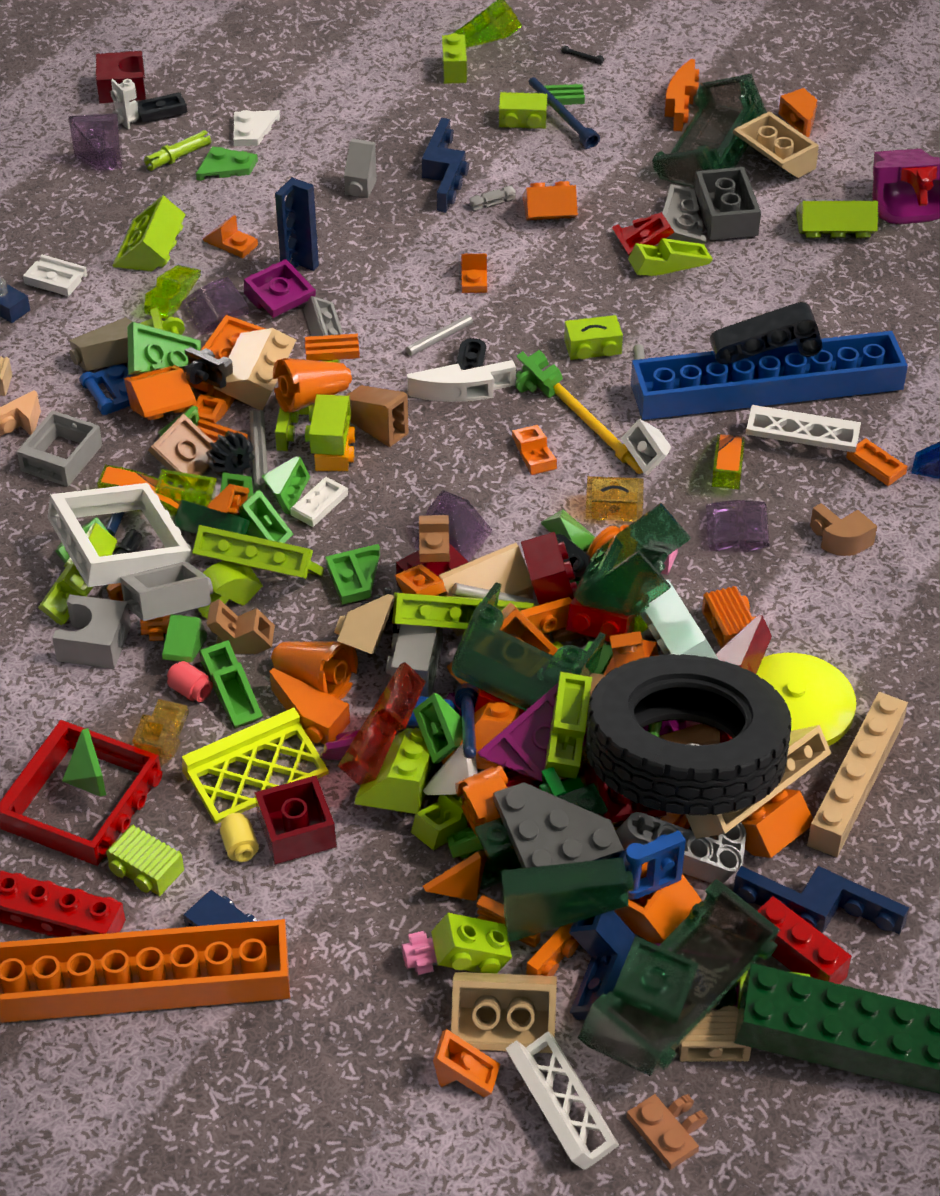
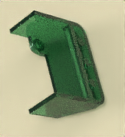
M660 503L604 543L593 554L573 596L583 606L625 616L634 614L637 617L649 607L650 602L671 588V585L660 574L666 567L664 562L669 554L688 542L691 537L663 504Z
M496 582L474 610L455 652L452 672L456 677L526 711L558 683L560 672H571L572 674L590 676L591 673L595 672L606 634L600 632L587 651L574 645H565L560 647L554 656L500 630L503 625L504 616L497 608L502 584Z

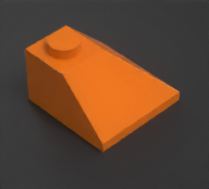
M502 702L487 703L474 713L477 769L485 770L490 767L501 766L481 758L477 753L519 717L518 706H511ZM455 751L444 758L442 763L444 764Z

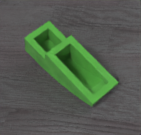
M229 640L201 649L199 659L206 675L209 676V680L213 683V689L232 726L237 728L262 719L263 715L241 662L238 663Z

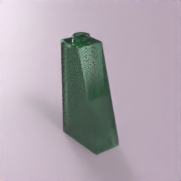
M623 857L502 870V892L508 942L516 941L628 906V892L634 891L632 871L625 870Z

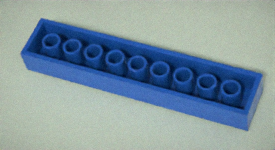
M893 331L823 338L821 339L823 345L821 351L811 357L802 356L796 342L726 365L716 361L713 351L632 360L630 385L641 419L648 420L751 408L752 405L768 406L903 390L908 365Z

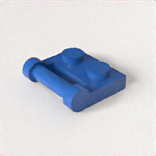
M124 364L111 366L96 373L88 371L80 376L79 381L83 388L88 389L94 397L102 415H107L130 406L124 378L132 375H128V369ZM103 383L114 399L107 398L98 384Z
M679 830L668 835L658 836L654 841L644 845L640 843L628 845L626 849V860L629 862L628 877L623 885V893L627 898L638 899L681 881L686 839ZM648 862L647 875L641 879L642 864Z

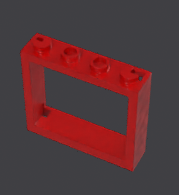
M60 720L1 799L0 829L98 866L104 856L107 857L106 851L112 846L120 833H124L129 828L131 817L135 811L143 808L147 794L152 786L156 787L160 783L163 771H161L159 755L89 730L98 759L139 774L92 841L22 815L70 748L75 749L81 731L85 729Z

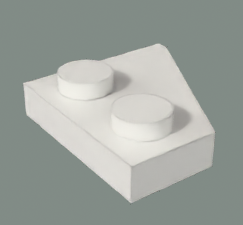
M244 110L234 112V146H258L263 137L272 129L271 125L275 121H279L280 110Z

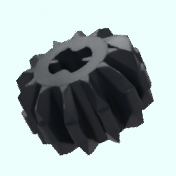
M227 431L225 436L218 434L216 442H210L212 449L206 452L209 458L207 463L218 476L222 477L223 472L243 475L245 468H251L249 461L255 458L252 452L254 448L243 434Z

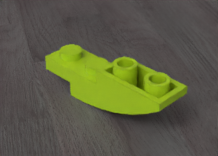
M93 523L86 535L99 557L112 555L118 540L99 524ZM71 557L65 563V569L38 606L42 612L59 625L65 624L70 617L67 605L69 595L88 596L93 588L87 587Z

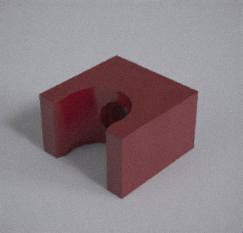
M142 51L96 54V83L99 104L114 103L111 97L112 79L118 84L123 83L124 79H131L135 84L136 99L134 100H146L145 69Z

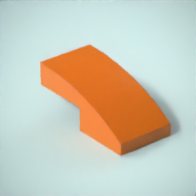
M212 387L206 395L200 394L196 401L197 404L194 406L198 407L199 419L216 423L223 418L235 398Z
M538 425L512 430L516 447L531 475L557 469V459L547 447V437Z

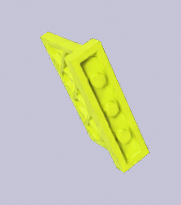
M291 708L182 756V772L187 780L191 781L215 824L220 823L227 815L242 813L256 807L255 797L249 798L241 795L245 784L262 788L261 790L279 786L269 783L273 771L289 775L287 783L315 775L318 779L329 773L328 768L300 724V716L295 708ZM296 734L302 742L300 750L283 746L285 739ZM262 749L275 751V754L270 763L256 759L257 752ZM280 753L296 757L293 769L276 764ZM301 759L314 762L317 770L310 773L297 769ZM239 761L246 763L247 767L244 774L240 775L227 771L229 764ZM252 765L268 770L265 781L248 777ZM208 773L219 776L215 788L203 785L199 777ZM224 778L240 782L236 794L220 789ZM216 797L232 800L231 808L218 813L214 806Z

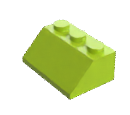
M164 195L133 219L112 266L115 268L151 272L157 267H164L170 260L169 252L177 243L175 238L184 227L182 222L186 214Z
M802 201L796 207L799 234H806V238H821V234H831V238H846V234H856V238H871V234L878 231V201Z
M407 728L379 747V755L373 756L356 795L355 805L418 814L425 796L423 790L431 780L436 766L431 759L420 728Z

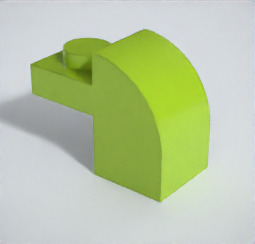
M221 561L203 572L212 582L213 593L210 594L211 603L220 599L226 604L230 599L243 606L263 587V584L252 568L248 566ZM210 605L197 608L201 615L208 619Z

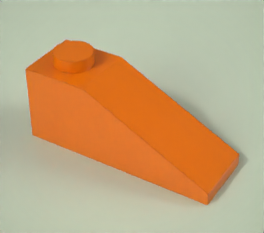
M275 668L270 670L272 692L286 711L291 708L296 709L300 716V724L312 742L325 744L335 741L336 736L342 733L350 724L348 703Z

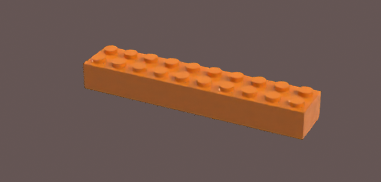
M285 919L0 942V1023L290 999L288 942Z

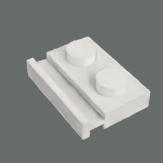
M42 254L40 261H36L23 275L24 284L69 297L81 283V278L87 276V270L84 266Z

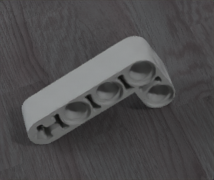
M636 812L632 813L616 829L617 836L624 850L632 843L644 845L654 841L658 836L668 835L679 830L686 839L682 873L712 884L720 885L726 882L743 864L746 829L741 822L725 834L696 839L691 830L644 813Z

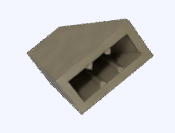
M125 317L70 339L72 350L69 353L75 365L78 364L85 371L127 363V326L132 321Z

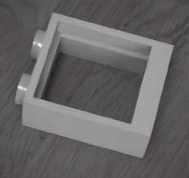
M52 410L17 450L20 470L68 487L102 447L100 427L91 422ZM57 436L80 443L67 459L45 452Z
M187 561L120 577L123 601L127 602L128 608L143 621L208 606L211 603L210 594L213 593V586L210 578Z

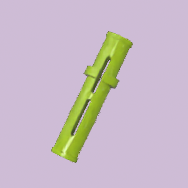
M202 130L191 137L171 146L165 145L160 151L145 156L144 163L146 166L151 164V166H148L150 171L167 163L173 164L176 159L206 145H210L211 137L210 135L204 137L208 132Z

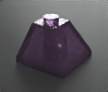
M118 114L69 116L75 158L97 170L122 169L123 150Z
M445 490L441 491L426 512V515H449V543L468 562L492 533L490 526L467 499ZM419 534L414 548L419 549Z

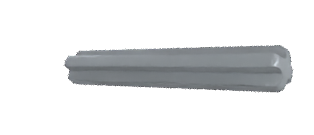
M261 409L257 411L251 410L249 413L251 444L254 448L252 452L255 457L252 460L254 490L267 491L268 486L262 478L264 474L268 473L264 412Z

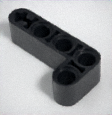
M805 302L794 303L718 329L710 336V344L716 361L725 365L796 342L800 354L804 357L817 355L823 347L813 312L809 304Z

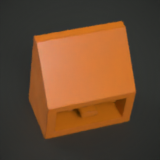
M569 181L555 182V186H545V183L541 182L531 183L530 187H526L523 193L526 220L576 218L578 215L576 185H570Z
M176 365L124 378L131 410L148 420L162 418L164 416L163 413L170 411L182 413L189 409V406L197 404L183 369Z
M782 790L741 821L746 829L745 849L750 854L772 858L811 827L813 817L800 790Z
M648 862L642 865L641 879L647 875ZM682 874L681 881L638 899L627 898L622 890L615 906V913L636 935L652 944H664L674 950L705 909V903Z

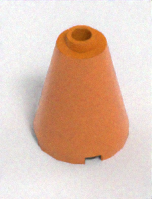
M283 358L277 360L274 364L273 379H278V388H274L277 402L284 412H296L315 404L316 394L335 395L347 390L352 381L350 369L346 368L343 363Z
M338 641L281 642L274 648L271 656L275 669L340 700L352 688L353 682H349L352 672L357 673L358 656L355 648Z

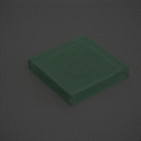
M635 936L611 997L676 1024L699 963Z

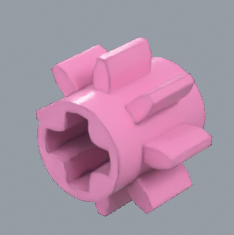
M424 931L408 934L410 943L401 945L406 968H415L418 975L434 972L432 964L436 963L437 960L432 937L427 938Z

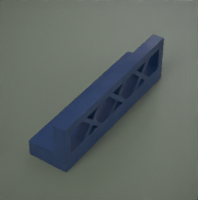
M291 177L275 193L280 262L287 259L295 269L298 266H302L314 271L319 266L314 185Z

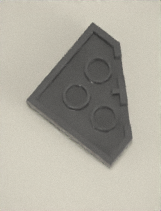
M521 783L493 793L492 798L530 886L622 855L624 849L609 819L527 783Z

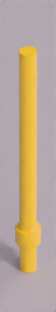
M559 382L553 386L555 394L615 451V456L622 463H627L637 474L643 473L625 444H622Z

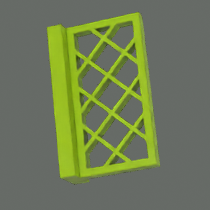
M202 525L198 527L192 552L198 556L303 579L307 578L308 573L322 576L325 569L311 561L313 553L311 549Z

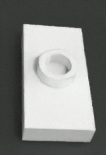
M325 477L290 508L291 516L314 527L348 496V488Z

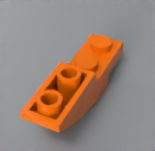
M690 59L677 70L667 88L664 117H674L673 131H683V123H688L689 104H693L694 96H698L699 69H695V59Z

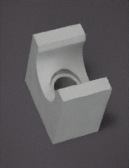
M70 594L67 605L71 625L83 629L77 631L55 630L52 640L57 662L115 669L131 627L128 603L125 601Z

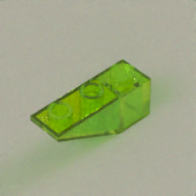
M497 0L460 29H457L453 34L465 35L466 48L507 38L521 28L522 24L505 0Z

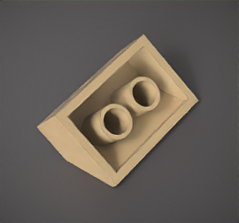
M770 111L733 129V134L797 178L816 169L819 145Z
M274 328L240 333L228 357L232 360L233 373L226 377L225 387L219 389L214 386L213 388L258 410H263L278 380L273 379L274 364L279 359L289 357L296 339Z
M513 543L439 575L446 589L445 592L439 594L440 596H458L452 594V589L455 583L533 599L534 588L517 543ZM451 628L456 636L476 631L472 629Z
M384 595L349 611L347 616H340L334 633L339 634L337 641L370 654L375 653L394 604V595Z
M455 972L452 990L451 1032L478 1050L507 1051L505 1048L516 1040L527 1047L546 1032H550L555 1038L557 976ZM547 1045L545 1048H543V1049H542L541 1051H539L538 1053H553V1052H552L551 1048L549 1047V1045Z

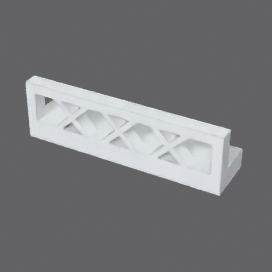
M752 405L746 435L856 452L861 422Z
M546 1032L527 1047L516 1040L505 1048L573 1163L585 1170L619 1146L550 1032ZM549 1045L553 1052L550 1065H538L533 1056ZM558 1062L560 1063L562 1068H557ZM543 1072H548L547 1078L545 1077ZM555 1074L567 1075L569 1078L566 1094L556 1093L552 1089ZM575 1090L579 1096H574ZM559 1099L564 1100L563 1105L561 1104ZM572 1101L584 1103L586 1106L583 1122L570 1119L569 1113ZM592 1118L596 1124H591ZM576 1127L581 1128L580 1134L577 1131ZM589 1130L601 1131L606 1142L590 1152L586 1146Z

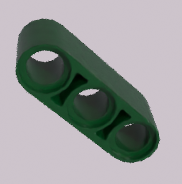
M182 499L173 520L175 526L179 527L180 530L188 531L197 535L199 525L246 535L251 522L244 518Z

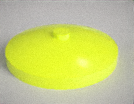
M777 653L763 657L756 674L771 684L785 700L792 718L791 731L820 725L828 746L839 741L848 732L855 716L856 696L852 685L842 672L820 658L801 653Z

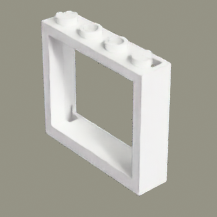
M148 483L50 494L47 518L87 587L121 583L120 577L185 561L189 562L190 558H192L191 546L186 543L179 527L175 526L168 510L164 509L158 495L153 492ZM142 510L165 548L99 557L76 518Z

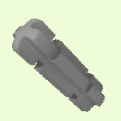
M512 186L503 187L502 191L496 189L481 194V197L479 195L470 197L469 205L473 211L481 210L483 206L487 208L504 203V200L507 202L514 200L516 192Z

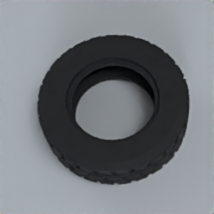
M670 654L650 656L636 661L633 660L621 665L619 668H615L606 674L593 689L587 718L586 754L596 775L609 788L637 804L639 803L658 811L661 810L680 815L729 813L730 811L749 807L751 804L754 805L764 799L766 795H769L781 782L786 769L792 718L785 700L771 684L763 678L761 679L757 674L738 665L698 655ZM662 721H692L715 727L727 733L733 739L712 745H686L659 738L644 730L643 727Z

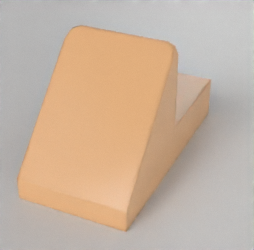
M35 390L0 407V437L6 433L13 432L20 426L29 435L35 431L41 412L38 394Z

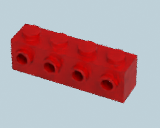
M0 871V923L57 938L119 933L126 921L122 902L112 897L88 894L82 889L58 886L54 882L39 881L28 878L21 873Z

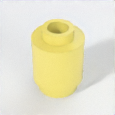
M233 813L223 818L220 834L229 859L238 862H246L252 859L258 852L259 845L250 820L241 813Z

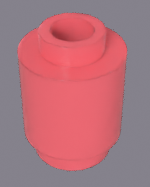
M181 661L172 665L167 673L168 686L190 701L203 702L212 691L213 683L209 680V676L188 662Z

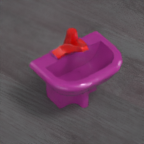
M922 149L874 151L872 201H878L879 218L891 224L921 223L940 219V157H932Z

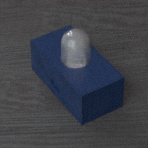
M0 276V317L13 323L30 311L28 295L8 285L6 280Z

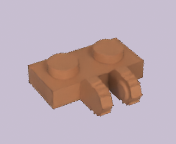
M654 1094L627 1111L626 1118L670 1170L699 1151V1145L690 1134L703 1126L708 1119L701 1110L689 1116L682 1125L679 1123L676 1117L687 1112L694 1103L688 1094L675 1100L669 1108Z

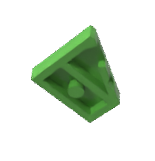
M212 147L196 172L197 180H205L204 176L219 175V178L234 175H250L258 162V156L246 151Z
M379 544L325 557L327 569L342 605L371 597L380 557Z

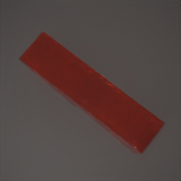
M406 662L399 665L338 764V767L358 785L376 780L397 731L406 728L426 683Z

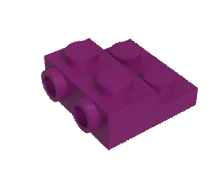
M287 259L244 279L245 296L258 309L263 307L273 318L307 302L311 296L316 297V290Z

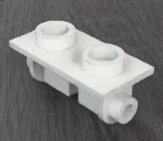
M112 79L111 97L115 105V110L113 111L117 123H122L127 129H130V123L136 122L139 119L137 102L134 100L136 99L135 84L131 79H124L121 84Z

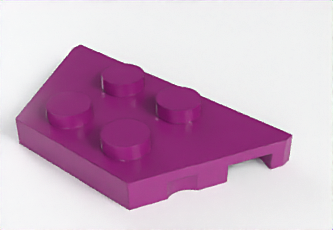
M558 683L478 751L477 754L481 758L542 783L541 771L545 770ZM586 732L583 738V746L586 744Z

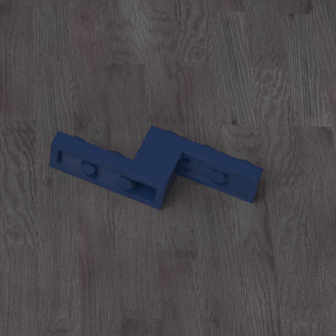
M441 118L422 157V178L442 181L437 191V211L447 213L450 204L454 205L456 190H461L462 176H467L469 162L466 161L465 151L447 148V144L452 143L454 131L450 129V119Z
M626 849L623 850L622 855L597 863L569 932L591 956L570 1010V1014L576 1020L604 1018L635 938V934L614 912L619 895L628 876L629 862L626 860Z
M743 866L740 867L735 875L733 893L738 895L741 900L746 903H755L763 906L774 896L822 934L839 907L845 909L851 916L865 918L875 923L881 930L893 931L899 935L905 926L909 907L820 866L816 868L802 893Z

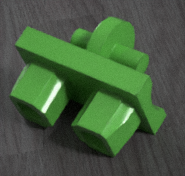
M540 350L529 357L523 351L518 354L517 359L523 364L522 371L516 374L515 387L522 393L527 390L534 392L538 387L548 398L554 396L553 386L563 379L560 370L553 364L542 371L549 363Z

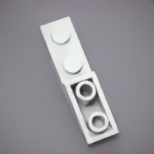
M513 360L466 370H461L459 364L410 373L407 374V393L410 397L444 402L493 398V390L515 386L516 366Z

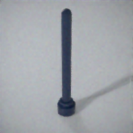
M531 77L529 85L537 93L547 94V103L577 132L579 142L586 149L597 146L600 141V135L593 128H585L535 77Z
M462 683L456 688L454 696L455 703L461 709L463 754L467 759H472L476 756L474 708L479 691L471 683Z

